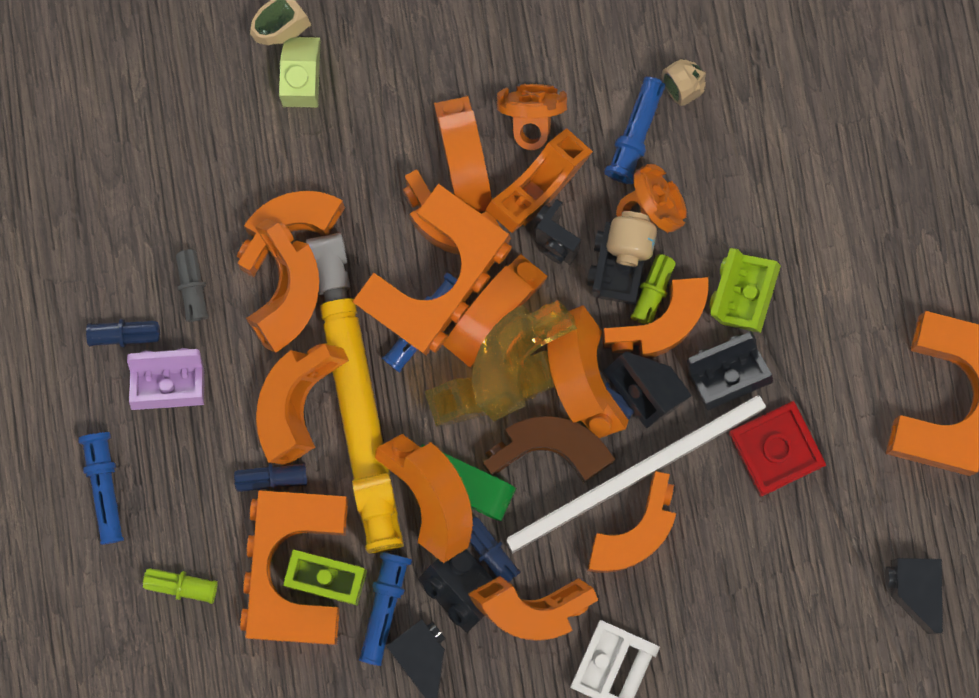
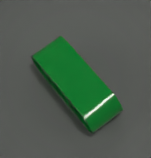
M443 453L458 472L467 491L471 509L497 521H502L517 488Z

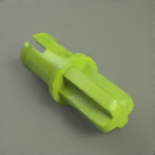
M658 254L655 257L646 282L640 284L642 292L634 312L631 314V319L634 321L639 319L638 323L643 325L653 322L662 298L667 297L665 289L675 267V261L671 257L663 254Z
M149 568L146 570L143 578V588L146 590L175 595L177 600L185 597L209 602L210 604L214 603L218 581L186 576L185 571H182L181 574Z

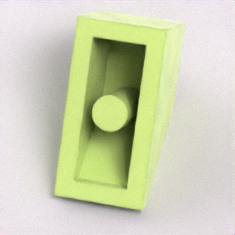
M320 37L290 38L283 43L279 82V97L283 107H318Z

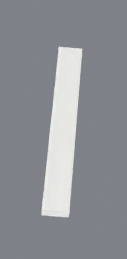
M755 396L509 536L506 544L513 554L650 476L655 471L664 468L757 415L766 408V405L760 396Z

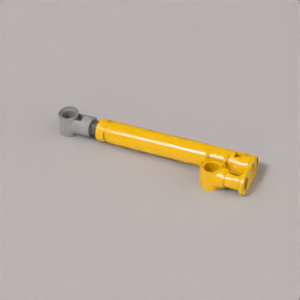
M342 233L306 239V243L309 244L318 267L319 295H324L325 303L320 305L322 320H324L323 327L326 342L328 345L343 348L349 360L333 371V377L354 478L352 484L356 505L361 515L366 535V551L368 554L398 549L404 547L402 532H400L389 469L375 459L377 447L384 443L359 318L356 317L357 308L352 302L354 299L348 298L347 290L351 287L348 272L344 268V264L348 262Z

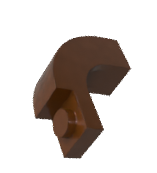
M545 416L522 420L506 428L505 435L511 443L506 446L502 441L487 451L485 455L488 459L483 462V466L490 475L494 476L525 454L534 451H549L563 457L572 466L581 481L586 483L613 464L615 458L604 443L586 427L576 422L573 423V421L568 419Z

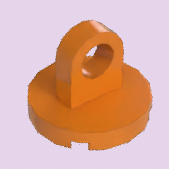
M522 84L516 86V92L510 93L509 88H504L497 93V110L502 114L513 117V134L517 144L523 149L537 150L543 147L549 138L551 117L562 114L567 110V93L561 91L558 94V89L554 88V86L542 84ZM530 123L535 124L541 131V137L538 139L528 138L523 132V126Z
M646 164L635 172V191L620 200L616 215L617 217L621 216L623 211H630L632 206L638 203L641 213L648 215L650 222L668 233L684 226L685 221L683 219L686 218L687 210L684 199L673 181L667 183L662 177L666 174L665 171L655 164Z

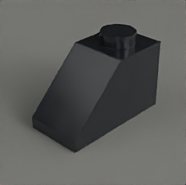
M629 352L621 354L603 370L646 429L673 412L692 396L671 366Z
M896 558L891 560V566H887L885 570L886 588L891 589V597L927 634H942V559Z
M421 619L386 647L425 698H438L445 649L440 643L446 638L433 621L426 625Z

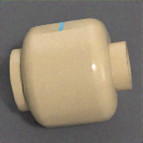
M623 211L621 216L615 217L611 222L606 245L607 250L612 255L617 256L616 262L618 264L637 267L638 261H645L652 257L657 228L650 222L648 215Z

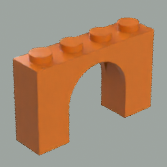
M440 184L435 187L417 214L422 220L453 241L459 249L461 271L452 289L436 299L417 300L406 296L380 276L373 273L352 301L426 356L430 350L436 353L448 336L444 333L451 321L458 323L469 308V305L465 302L472 292L475 291L477 294L481 292L491 277L487 274L488 270L494 262L501 264L512 248L508 244L511 240L510 234Z
M924 311L918 317L910 351L944 359L960 367L969 378L972 386V405L966 417L960 423L954 425H937L903 415L898 416L893 421L886 454L971 476L979 471V324Z
M258 490V499L251 500L250 521H256L255 535L248 536L247 557H253L252 570L251 572H245L244 594H249L248 609H242L240 629L241 631H246L247 639L337 645L340 608L300 605L287 601L277 592L273 585L270 566L277 548L294 535L314 533L346 536L349 501L346 496Z

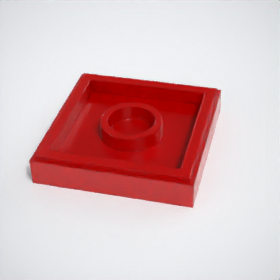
M795 401L787 403L728 432L760 498L826 466Z

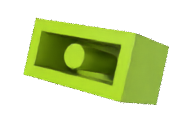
M293 550L283 586L358 606L367 570L351 564Z

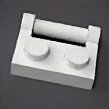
M599 620L570 688L592 698H634L652 656H657L660 647ZM631 646L639 651L620 695L617 697L610 694L609 691L628 647Z

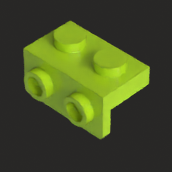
M730 248L728 256L723 259L720 266L721 279L718 289L714 291L710 299L711 316L721 325L761 333L781 265L777 261L743 255L738 249Z

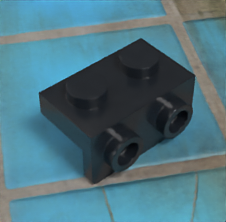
M556 199L552 206L546 203L534 220L536 222L534 230H536L535 242L545 248L543 253L549 259L558 264H562L564 261L571 266L579 253L581 239L557 224L561 217L563 202Z
M606 221L604 231H597L594 251L600 252L597 266H590L587 286L593 287L594 298L636 305L644 261H638L637 267L625 266L616 262L617 256L609 253L606 247L611 222Z
M753 332L733 336L725 343L711 349L700 350L687 359L690 380L707 411L773 383V375L757 349L756 337Z
M467 549L445 563L437 559L418 578L425 592L435 599L446 610L451 621L460 626L465 632H469L485 617L474 605L469 593L494 579Z

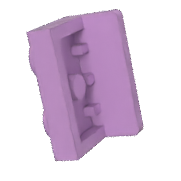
M181 348L175 351H142L127 355V363L130 370L129 404L131 410L204 405V366L200 350Z

